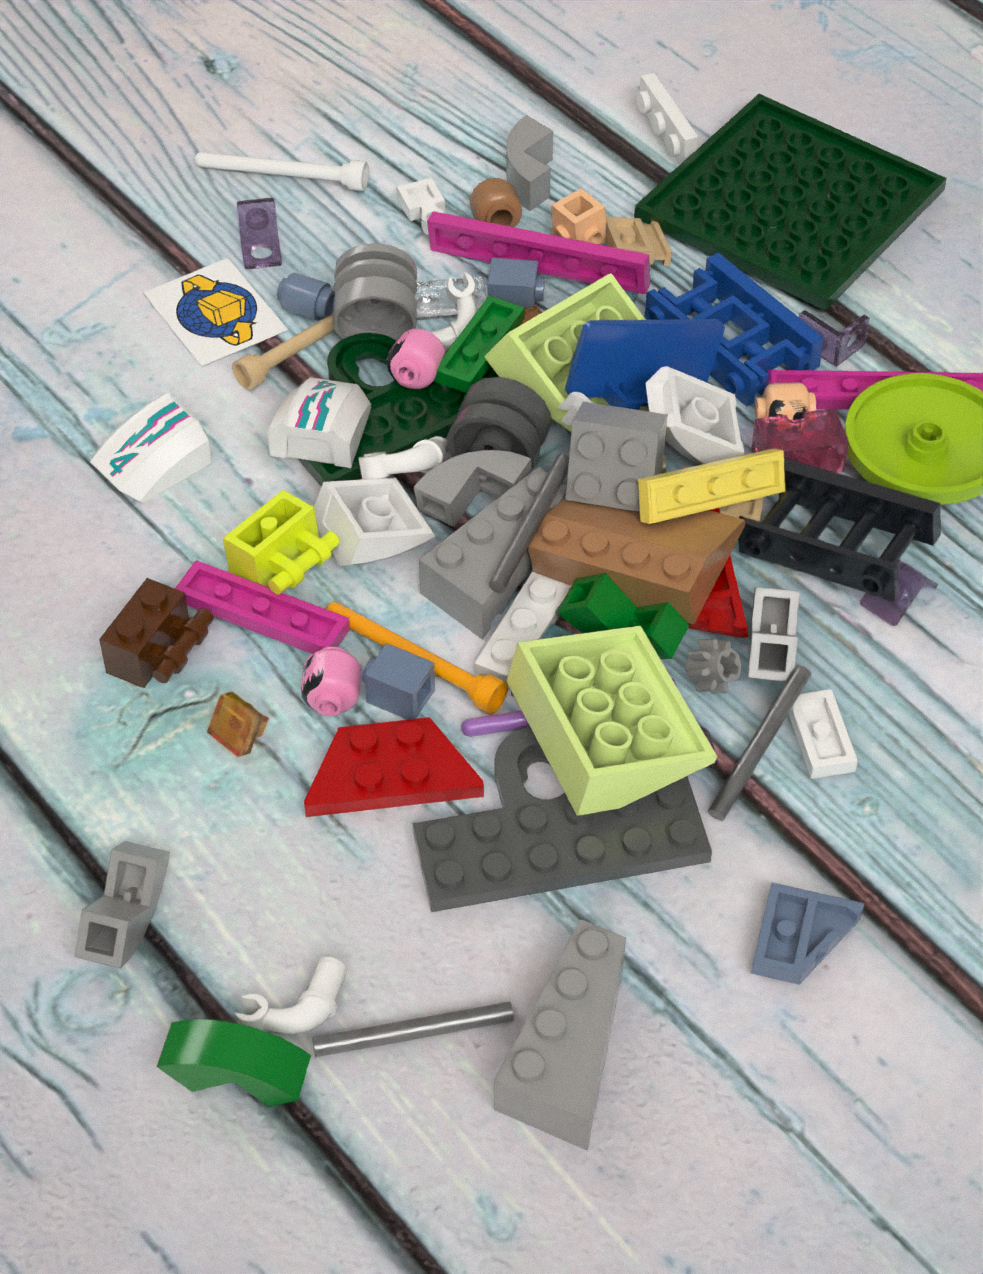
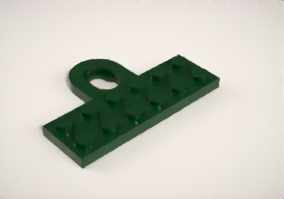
M378 333L351 335L339 341L331 349L327 359L329 380L358 384L371 402V410L352 467H340L331 463L304 459L298 460L321 487L323 482L359 480L362 478L359 457H364V454L375 452L393 454L411 449L417 442L424 439L429 440L435 436L447 438L466 393L434 381L429 386L419 390L406 388L395 380L384 386H371L364 383L359 377V367L356 362L365 358H373L387 366L386 361L389 351L396 340ZM490 366L482 379L499 376Z

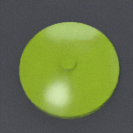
M928 373L897 375L871 385L854 400L847 414L844 429V446L850 462L858 473L870 483L940 503V505L964 502L982 495L983 391L955 378Z

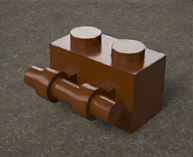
M146 578L99 639L106 673L141 688H145L152 677L161 683H167L173 674H179L188 662L187 655L194 645L202 644L209 633L208 627L214 620L213 614L207 609L200 608L194 617H189L185 592Z

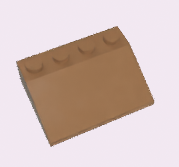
M565 497L545 515L528 547L534 573L572 586L576 578L606 573L637 607L669 602L687 623L695 624L745 527V520L707 510L647 524L640 522V512L568 501Z

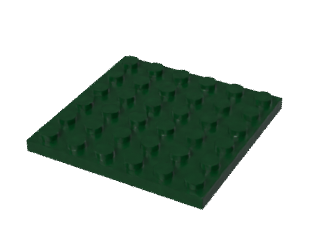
M758 94L635 205L634 218H640L646 224H651L653 220L659 223L663 232L710 255L720 253L738 269L826 311L945 190L947 178L773 99Z

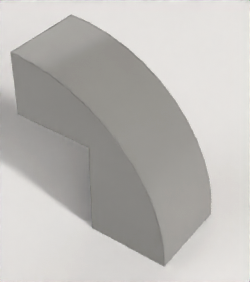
M525 115L515 124L508 136L506 179L507 182L513 185L522 206L531 211L550 198L551 168L546 164L553 160V130Z
M480 450L452 457L427 472L414 486L418 510L454 527L480 490L499 498L531 473V458L502 450Z
M764 587L754 588L748 678L787 681L794 670L798 643L796 626L800 591Z
M124 841L111 849L104 896L82 909L74 957L120 969L129 961L144 937L154 914L165 879L170 852Z

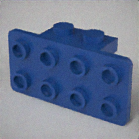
M718 319L587 321L580 333L565 385V391L568 395L572 392H580L586 397H602L610 406L640 410V406H648L646 382L661 367L668 366L707 383L725 326Z

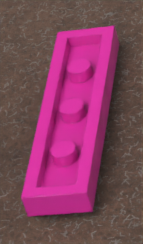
M197 560L175 587V589L185 592L187 606L197 610L200 608L207 609L215 617L311 654L326 647H338L350 630L348 617L284 593L277 595L266 586Z

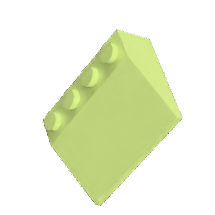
M611 273L508 332L484 356L499 377L516 380L532 388L545 401L551 413V419L570 432L572 428L561 421L568 411L558 407L569 396L565 391V385L583 325L590 320H646ZM588 397L592 403L609 405L602 397Z
M641 626L517 642L507 683L577 816L620 809L715 763L717 755Z

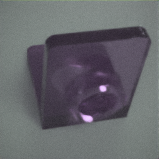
M274 198L238 201L236 205L244 268L257 269L281 266L282 257ZM257 248H268L272 251V254L266 258H255L251 255V252Z
M806 310L799 313L801 320L824 337L821 358L835 367L860 350L866 343L870 317L865 314L839 332ZM858 331L855 340L850 346H848L850 338L853 336L855 332Z
M901 559L897 562L899 575V597L894 602L865 593L860 601L861 606L891 626H896L924 584L933 589H936L938 583Z

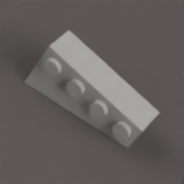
M540 467L529 473L419 559L420 594L482 640L489 632L490 623L498 613L502 614L509 605L510 596L519 584L523 585L531 574L532 563L527 549L505 592L497 593L489 587L491 578L548 474ZM562 483L547 513L566 497L567 486Z
M579 920L494 1079L495 1111L588 1151L610 1031L623 973L626 937L584 920Z

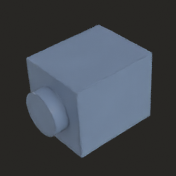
M491 258L487 297L490 295L525 307L524 316H534L536 301H543L545 277H538V261Z
M386 643L376 658L372 657L369 659L363 670L362 681L365 683L366 703L407 720L416 719L435 692L434 662Z

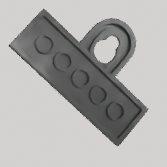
M530 726L521 728L508 735L496 751L494 776L502 808L413 823V836L431 912L711 862L712 857L710 843L688 776L620 809L579 816L576 815L565 792L554 799L533 797L524 787L525 782L528 780L527 769L536 762H544L549 765L550 763Z

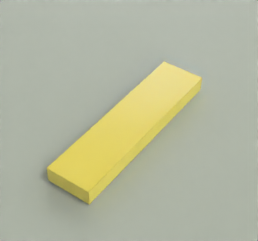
M769 449L638 479L640 522L647 524L657 523L785 492L784 451Z

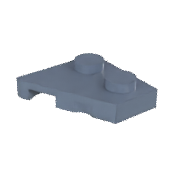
M772 882L751 974L800 985L861 920L864 903Z

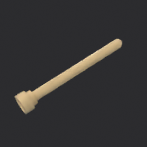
M333 314L261 356L258 354H247L233 362L232 370L238 383L246 390L255 388L265 381V376L268 375L269 369L335 331Z

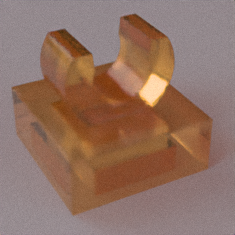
M232 691L220 695L207 733L234 755L241 757L251 753L256 737H261L264 734L269 718L262 715L253 708V705L247 703Z

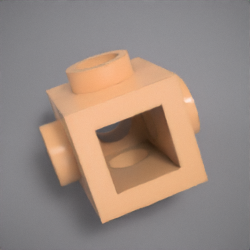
M582 188L551 205L553 226L551 235L599 245L607 243L605 240L607 223L605 206Z

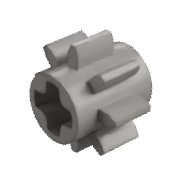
M716 638L698 640L699 650L688 652L687 676L692 682L697 684V692H711V694L728 693V682H734L740 678L739 675L742 667L740 656L735 650L730 648L731 642L729 640L717 641Z

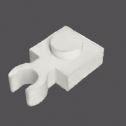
M432 178L397 186V200L410 221L421 219L422 231L429 235L427 220L431 213L434 211L446 214L445 200Z

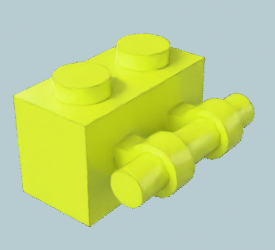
M285 490L280 491L223 537L229 573L269 587L277 595H280L288 587L295 588L305 579L304 574L314 565L321 566L331 557V551L340 544L337 535L331 531H328L319 538L315 508Z

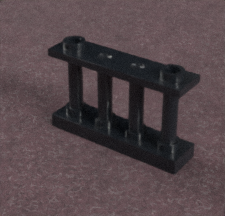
M784 458L785 492L779 493L778 501L762 522L743 516L739 517L745 520V527L738 538L739 552L895 602L899 597L897 562L912 540L934 546L941 535L940 503ZM796 504L817 510L800 534L779 528ZM834 516L856 522L839 546L817 540ZM873 528L895 534L879 558L856 552Z

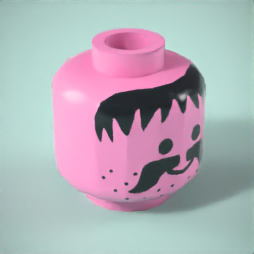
M424 329L405 331L389 351L386 361L388 371L397 383L406 388L418 390L425 388L435 380L437 369L445 355V348L440 339Z
M326 647L308 657L303 667L302 699L307 706L325 716H335L350 710L359 700L361 665L355 657L342 648Z

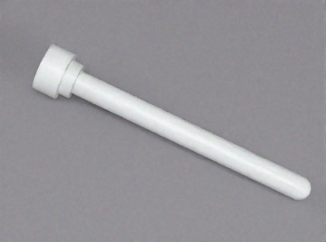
M205 152L196 154L194 158L195 164L199 167L341 181V184L348 186L349 190L357 191L366 190L369 178L368 162L361 160H351L350 163H344L343 166Z

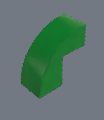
M606 573L576 578L557 611L567 622L582 633L641 626L661 660L673 658L689 627L686 620L669 602L637 607Z
M191 1019L171 1023L157 1068L191 1092L235 1082L264 1104L272 1107L298 1101L311 1055L285 1039L253 1027L227 1021Z

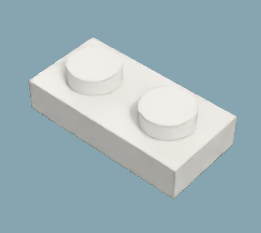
M832 689L800 694L788 714L810 778L815 779L856 772L858 760Z

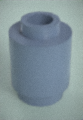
M295 272L291 273L288 278L281 280L277 290V299L280 300L283 310L316 321L333 314L335 292L329 283Z

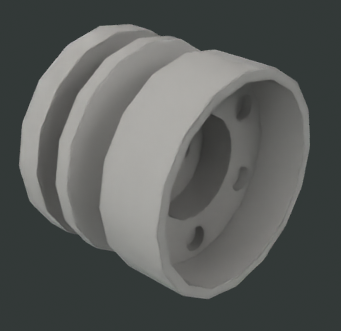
M371 243L358 245L346 250L337 259L334 270L335 298L333 302V325L336 333L344 339L360 333H378L389 336L397 341L405 331L416 328L417 301L415 296L417 293V268L414 260L405 251L392 245Z

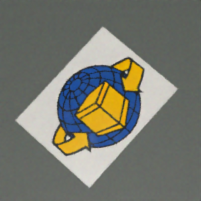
M228 258L143 292L201 367L288 331L286 326Z

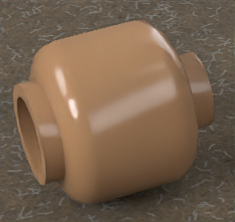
M491 178L479 183L473 189L470 196V209L475 220L515 228L522 217V204L513 185L504 179Z

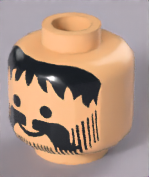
M800 382L770 383L766 386L763 397H757L755 400L756 422H763L764 429L770 436L803 435L809 425L815 424L814 392H808L807 387Z

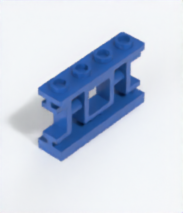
M716 253L706 259L705 271L701 268L694 271L693 288L683 295L676 297L665 287L658 290V292L652 289L646 293L644 313L646 320L690 319L687 316L696 312L698 315L691 319H718L723 324L731 320L745 331L730 341L722 336L710 376L723 386L726 391L735 394V397L746 407L754 403L755 393L764 394L769 380L768 370H773L782 364L791 370H815L820 367L824 337L720 253ZM716 299H718V300L720 301V303H718V304H716V305H714V306H712V305L710 304L711 302L715 301ZM769 341L774 346L766 350L762 346ZM745 355L749 356L751 359L745 361L744 364L739 360Z

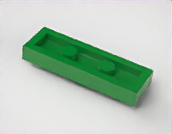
M489 295L443 356L434 382L467 393L470 386L480 381L491 366L484 356L508 332L521 325L524 320L525 307Z

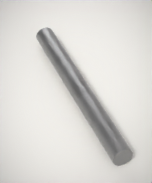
M559 454L550 468L489 582V587L493 591L504 593L568 473L569 457L567 455Z
M801 665L795 666L708 809V813L713 818L724 821L810 679L812 674L806 667Z
M509 1001L312 1037L313 1048L316 1058L514 1021L511 1002Z

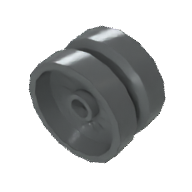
M483 378L472 384L464 396L459 413L447 435L448 450L452 457L480 450L509 451L531 458L533 470L540 454V447L544 443L551 427V413L545 401L532 388L507 378Z

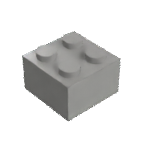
M583 402L572 420L566 500L640 512L638 479L662 474L668 414Z

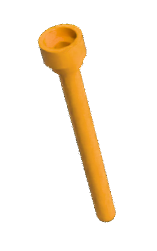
M331 602L327 605L326 610L349 618L351 630L383 647L387 643L434 662L435 675L468 692V697L473 700V705L478 709L492 715L504 703L508 693L507 682L492 674L487 676L480 674L476 677L338 602Z

